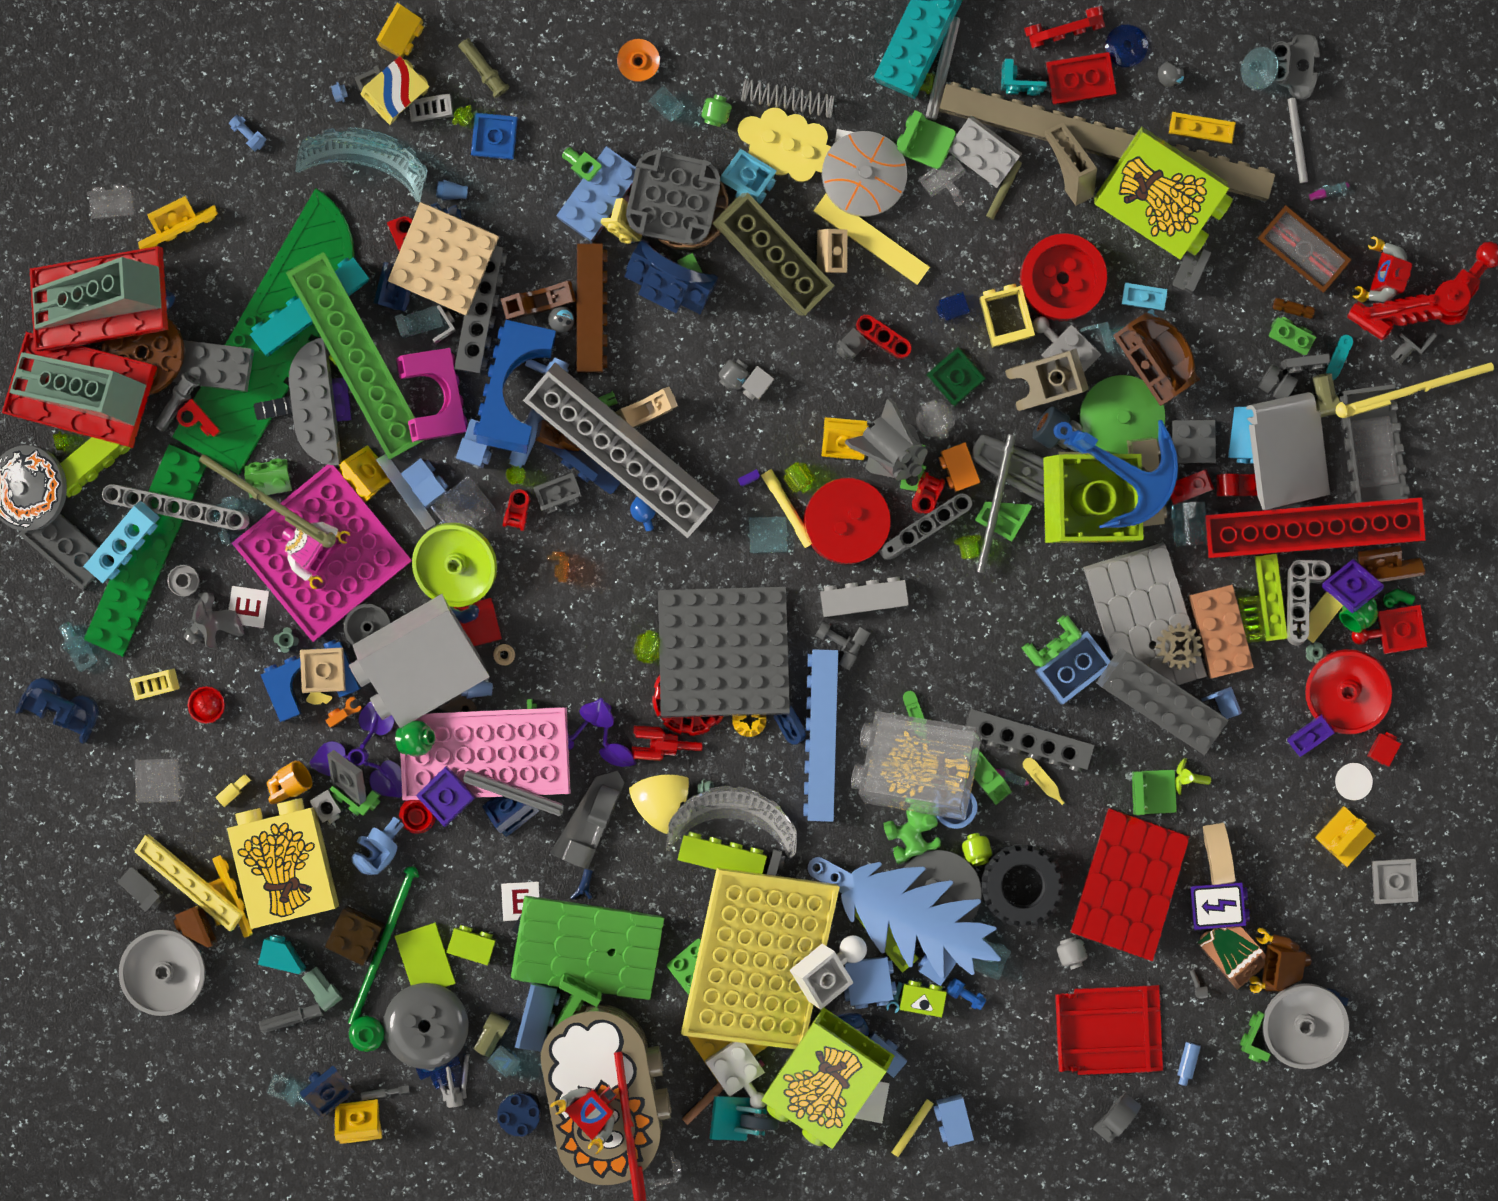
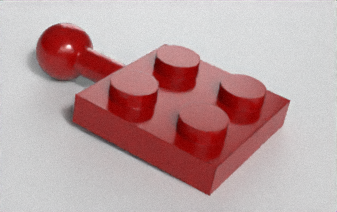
M1421 605L1379 611L1378 621L1380 629L1368 631L1363 629L1359 633L1352 632L1351 635L1353 642L1358 645L1366 643L1368 639L1381 637L1384 654L1427 647Z

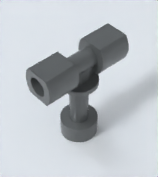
M823 621L815 636L822 640L824 637H827L843 646L841 651L844 652V655L838 664L850 670L857 658L855 655L860 646H864L871 633L859 627L854 637L849 636L846 639L830 630L831 625Z

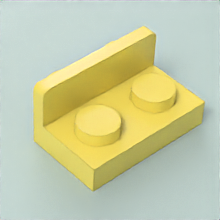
M620 198L615 201L611 218H602L601 224L623 243L629 244L641 241L642 235L636 233L629 226L626 217L628 202Z

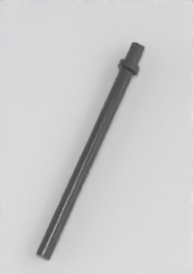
M1008 434L1005 447L1003 446L1002 448L1004 453L976 571L985 574L1012 453H1015L1013 448L1016 436Z

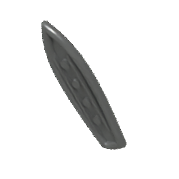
M981 435L973 446L971 459L998 477L1004 453L1002 448L1003 446L1005 447L1006 442L987 435ZM1014 446L1015 453H1012L1006 482L1044 503L1043 458Z

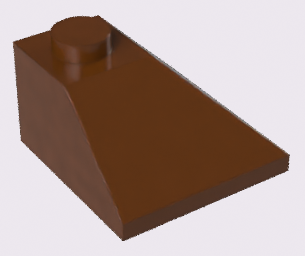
M199 905L175 915V926L178 932L182 931L184 936L208 948L218 943L206 913Z

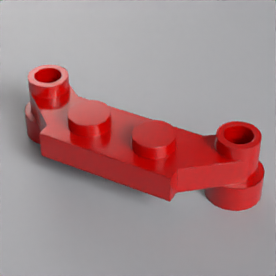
M1102 6L1085 10L1087 15L1085 19L1045 31L1042 30L1041 23L1024 28L1026 37L1029 36L1032 48L1044 45L1043 41L1053 38V41L1065 39V34L1073 32L1074 36L1085 33V28L1092 27L1093 30L1104 28Z

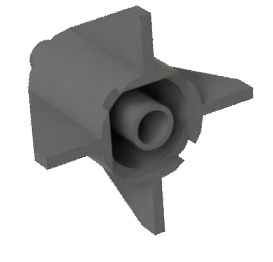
M889 398L886 400L882 416L873 421L875 425L871 429L867 427L862 436L846 439L845 444L849 448L868 456L865 468L870 473L892 477L900 481L911 476L916 477L921 473V466L928 450L920 443L916 429L911 424L905 423L896 403Z

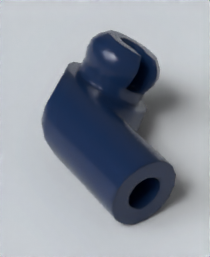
M470 605L468 609L463 611L451 607L460 623L465 624L478 617L479 608L476 605Z

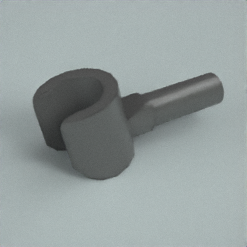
M1195 970L1190 971L1196 997L1199 999L1207 998V986L1200 987Z

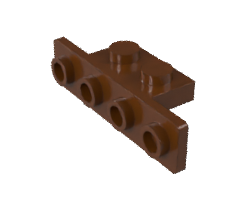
M1400 545L1358 552V563L1380 582L1425 575V568L1421 558L1402 560Z

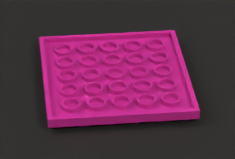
M328 464L280 503L309 523L324 522L337 528L339 532L347 531L351 535L341 534L340 538L342 541L347 542L346 544H341L336 537L337 541L316 573L317 576L322 578L323 583L318 579L312 581L313 585L318 587V589H313L310 586V581H305L291 569L287 559L288 553L284 550L288 541L282 538V534L286 528L290 527L296 530V527L285 521V516L274 509L232 542L234 547L312 642L316 641L344 618L354 607L361 604L412 562V559L334 465Z

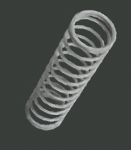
M749 79L744 81L741 101H746L751 87V103L755 101L759 89V104L761 105L768 89V106L771 105L776 92V107L780 106L784 94V109L786 110L793 94V111L796 110L801 96V112L803 113L810 96V115L813 113L818 99V116L821 115L826 101V117L831 118L835 99L833 95L830 97V102L828 94L825 95L820 110V93H817L811 110L812 92L809 91L803 107L802 89L794 108L795 88H792L786 105L787 87L783 88L778 103V85H776L769 103V83L766 85L761 100V81L758 83L754 98L753 80L750 83Z

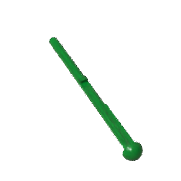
M408 866L403 870L406 873V877L349 1017L348 1023L351 1025L359 1018L407 897L411 882L414 877H419L417 868L413 866Z

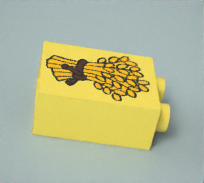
M302 798L277 804L279 816L263 819L261 808L237 813L235 815L238 826L227 828L251 929L339 907L318 815L313 807L304 808Z

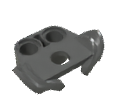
M1309 34L1296 35L1292 42L1279 41L1271 49L1270 76L1276 84L1288 88L1290 94L1296 99L1303 100L1309 98L1314 91L1318 79V73L1313 74L1315 57H1320L1316 37ZM1286 48L1287 54L1284 57L1276 56L1278 49ZM1300 60H1307L1309 62V68L1306 71L1298 70L1297 64ZM1279 69H1284L1286 71L1285 76L1280 79L1276 78L1275 72Z

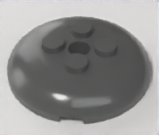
M434 983L411 985L400 991L389 1003L383 1020L384 1037L390 1051L406 1065L419 1069L440 1067L454 1059L462 1050L469 1030L468 1015L461 1000L451 990ZM422 1020L430 1022L431 1028L428 1032H423L420 1029Z

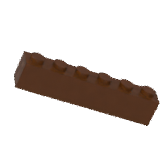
M577 244V373H603V368H607L608 365L607 355H603L604 347L608 345L607 334H604V326L608 324V315L604 313V304L608 303V294L604 292V283L608 282V272L604 270V262L608 261V250L604 249L603 244Z

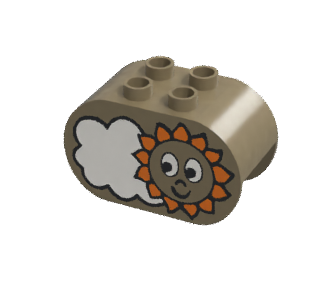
M598 1004L597 1007L593 1005L582 1006L579 1011L575 1010L572 1016L566 1018L557 1026H553L542 1047L541 1066L557 1151L562 1164L572 1175L580 1180L596 1185H614L631 1180L614 1052L622 1051L631 1120L634 1124L631 1130L635 1142L637 1164L642 1166V1171L653 1160L660 1142L662 1120L671 1118L672 1111L668 1089L656 1090L654 1077L662 1076V1071H664L660 1047L648 1048L646 1035L639 1023L625 1011L604 1004ZM609 1086L618 1095L609 1104L614 1109L615 1122L611 1135L603 1144V1149L598 1154H595L598 1151V1147L592 1145L588 1149V1145L592 1140L565 1111L556 1115L560 1110L558 1105L550 1107V1105L560 1100L571 1090L580 1088L591 1090L594 1088L601 1094Z

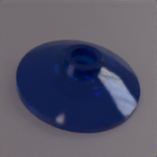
M1120 25L1109 33L1105 49L1106 52H1110V58L1113 63L1121 67H1132L1139 64L1146 56L1148 41L1145 34L1136 26ZM1125 41H1129L1131 43L1130 48L1124 47Z

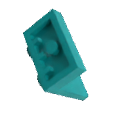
M1014 59L1004 60L1002 64L1001 91H1006L1008 95H1018L1019 92H1027V95L1038 96L1040 92H1044L1047 82L1016 81L1017 65H1013Z

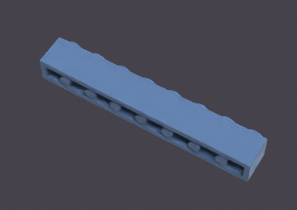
M812 650V654H808V667H812L811 675H807V688H811V697H807L806 709H810V718H806V731H810V739L805 740V752H809V761H805V773H809V781L804 782V795H808V803H804L803 816H808V821L833 822L838 650Z

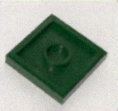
M959 347L926 374L953 407L986 379Z

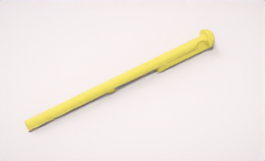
M1487 363L1348 405L1340 402L1336 406V414L1340 418H1347L1391 405V400L1408 396L1424 389L1427 392L1438 386L1494 370V366L1492 363Z

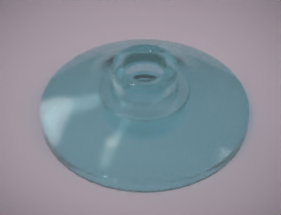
M1265 47L1251 50L1245 56L1241 65L1243 82L1249 88L1255 90L1268 87L1274 81L1278 72V59L1275 53Z

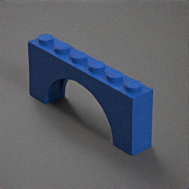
M510 320L505 321L504 327L500 326L498 333L500 344L499 346L495 345L493 358H496L495 364L490 365L488 377H491L490 384H485L483 396L486 397L485 403H481L479 407L480 423L476 422L473 435H477L476 443L527 454L532 435V426L520 422L510 413L504 401L503 388L511 372L523 362L534 358H551L556 336L555 330Z

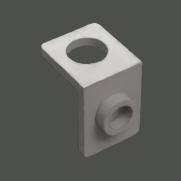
M440 305L437 308L450 328L432 339L435 344L456 331L452 325L455 322L449 311L444 312Z

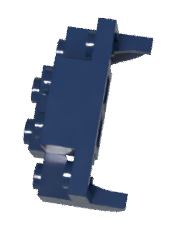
M641 239L634 250L624 276L642 286L638 295L674 313H677L679 308L683 306L698 314L702 313L719 278L714 274L700 273L669 260L655 251L649 242Z

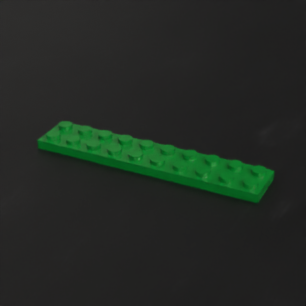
M169 444L149 491L193 500L207 466L199 461L200 457ZM156 497L151 501L153 508L156 509L159 506V500ZM175 501L172 504V510L174 513H177L180 506ZM157 514L160 517L156 522L158 527L151 535L146 534L143 537L145 540L144 544L138 550H132L130 553L132 558L126 565L121 563L117 568L120 572L112 581L109 580L83 640L124 657L184 519ZM133 525V529L136 532H140L139 527Z

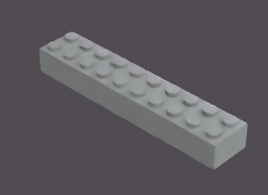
M554 363L523 400L687 538L718 503L719 499L558 364Z

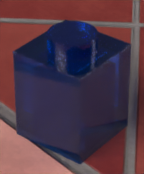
M963 292L939 300V306H936L939 318H943L945 322L970 313Z

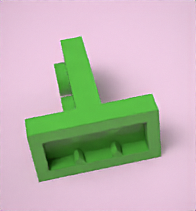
M978 748L966 756L972 767L971 775L995 805L1012 793L1006 781L997 773Z
M564 973L560 979L559 988L571 995L557 1017L555 1026L572 1016L575 1010L579 1011L584 1001L597 1007L601 1001L602 991Z

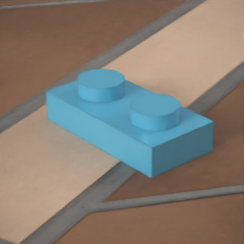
M1125 283L1121 305L1164 311L1167 289Z

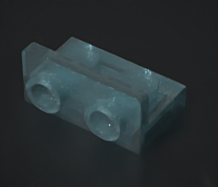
M1205 502L1172 505L1171 517L1173 519L1175 547L1208 544Z

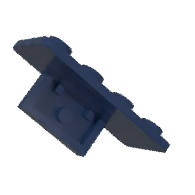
M545 444L547 448L563 459L561 463L570 470L573 467L580 472L578 476L587 483L591 480L608 494L614 493L621 482L582 449L570 451Z

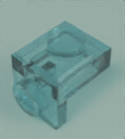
M664 86L648 100L670 122L678 119L685 108V105L679 102Z

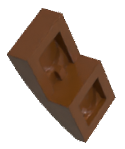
M542 419L538 423L536 441L560 449L580 450L576 444L549 422Z

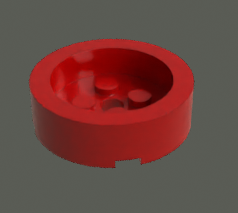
M1056 234L1038 242L1027 254L1020 271V286H1022L1026 302L1035 312L1054 321H1070L1087 314L1100 301L1107 283L1106 265L1098 249L1088 240L1073 234ZM1059 273H1066L1069 277L1066 284H1060L1057 281Z

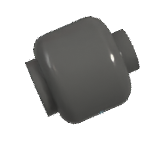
M739 358L737 361L728 360L719 372V382L731 391L734 389L740 390L750 376L747 370L748 365Z

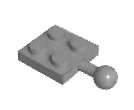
M1039 316L1034 319L1033 329L1037 333H1044L1053 342L1041 354L1043 358L1077 349L1083 371L1085 372L1101 356L1072 325L1058 336L1049 327L1047 318Z

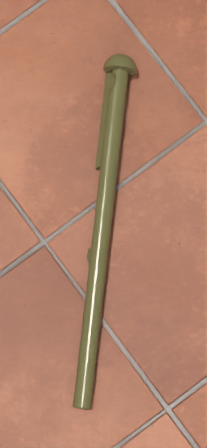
M203 454L200 457L199 461L251 494L254 499H259L285 516V521L321 543L323 547L330 548L335 544L336 537L334 533L326 534Z

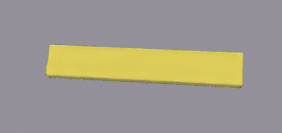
M827 194L824 195L814 209L816 214L837 229L847 230V236L916 285L919 284L929 270V266L866 221L840 210L832 203Z
M145 835L135 853L229 931L234 930L244 913L151 835Z

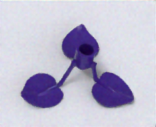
M603 698L583 705L579 712L585 721L573 735L569 736L568 734V750L574 747L572 740L591 722L596 727H604V748H601L599 753L606 762L620 767L635 765L637 762L633 759V754L629 749L620 744L609 745L607 743L608 728L614 723L611 706L604 702Z
M369 702L359 715L360 727L363 730L370 731L360 747L353 749L346 755V749L342 744L335 741L327 742L318 749L309 765L316 771L331 776L327 754L335 750L355 766L364 764L365 766L376 768L377 770L373 771L370 775L371 788L382 796L400 798L402 796L401 767L391 760L384 761L381 766L367 761L369 754L365 746L373 733L384 735L391 731L394 725L392 715L382 720L372 702Z

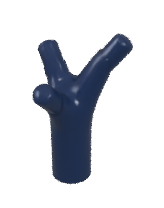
M584 869L581 883L576 892L571 895V899L576 898L579 894H584V892L588 899L592 898L589 888L592 870Z

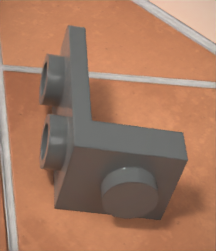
M133 867L129 868L118 881L120 886L141 903L139 907L145 912L150 911V909L154 911L161 904L160 898L164 894Z

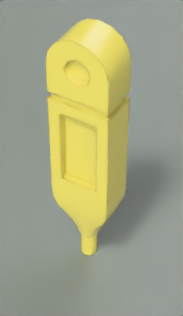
M1026 758L1023 761V768L1049 797L1058 800L1063 805L1065 802L1061 799L1056 784L1033 758Z

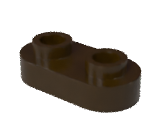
M460 694L452 698L449 704L444 703L438 706L448 713L462 712L464 705L470 708L469 712L477 711L476 704Z

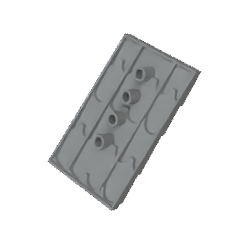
M1164 542L1083 567L1111 658L1114 657L1121 647L1176 685L1207 676L1201 656H1195L1194 658L1197 662L1195 664L1189 662L1190 667L1187 669L1182 665L1181 670H1177L1176 665L1170 669L1169 662L1161 663L1164 659L1163 656L1157 657L1160 649H1156L1155 646L1160 644V642L1156 638L1158 636L1163 637L1161 633L1163 629L1169 632V625H1172L1175 629L1176 624L1180 623L1181 628L1189 625L1188 631H1192L1169 552ZM1173 633L1176 637H1183L1185 635L1183 633ZM1185 640L1176 644L1177 646L1173 653L1181 649ZM1190 641L1189 649L1192 651V642ZM1165 642L1166 652L1169 651V644ZM1175 656L1173 658L1177 661L1185 660L1181 656Z

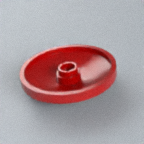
M1339 650L1326 655L1312 668L1306 683V701L1314 718L1316 719L1322 714L1335 732L1357 734L1373 728L1385 717L1391 704L1392 684L1384 666L1373 656L1358 650Z

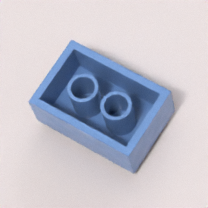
M1086 631L1080 639L1066 650L1060 652L1058 656L1049 661L1044 667L1036 669L1035 672L1058 702L1063 705L1102 675L1110 660L1088 631Z

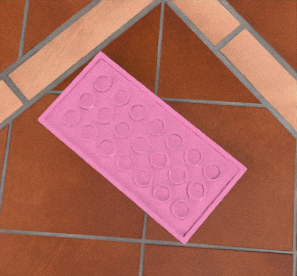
M567 707L424 714L414 721H423L434 731L435 742L431 750L426 755L419 757L400 753L402 800H419L416 795L445 766H448L476 797H500L501 795L465 783L463 778L468 770L536 795L570 794Z

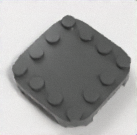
M653 150L645 153L636 165L626 209V217L630 228L643 236L678 244L695 245L702 243L711 229L719 194L720 176L718 170L711 162L704 159H695L662 150Z

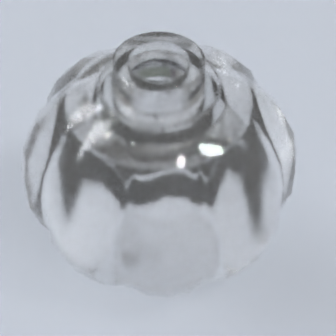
M937 399L921 405L922 410L917 413L916 425L919 431L927 437H936L937 440L948 437V432L955 424L953 409L944 402L938 403Z

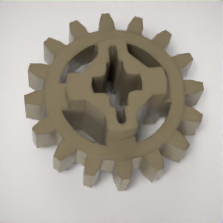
M1177 623L1175 629L1172 625H1169V632L1163 629L1161 631L1163 637L1158 636L1156 638L1160 642V644L1155 646L1156 649H1160L1157 657L1163 656L1164 659L1161 663L1169 662L1170 669L1174 665H1176L1177 670H1181L1182 665L1187 669L1190 667L1189 662L1192 664L1197 662L1194 658L1195 656H1201V653L1197 651V649L1203 647V645L1197 644L1201 637L1194 636L1195 629L1188 631L1189 625L1181 628V624ZM1173 633H1183L1185 635L1183 637H1176ZM1185 640L1181 649L1173 653L1177 646L1176 644ZM1190 641L1192 642V651L1189 649ZM1165 642L1169 644L1168 652L1165 650ZM1175 656H1181L1185 660L1177 661L1173 658Z

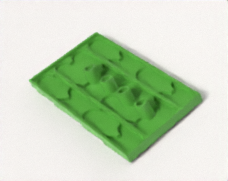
M524 895L511 978L523 982L559 987L560 979L566 973L605 994L650 1000L664 918L652 914Z

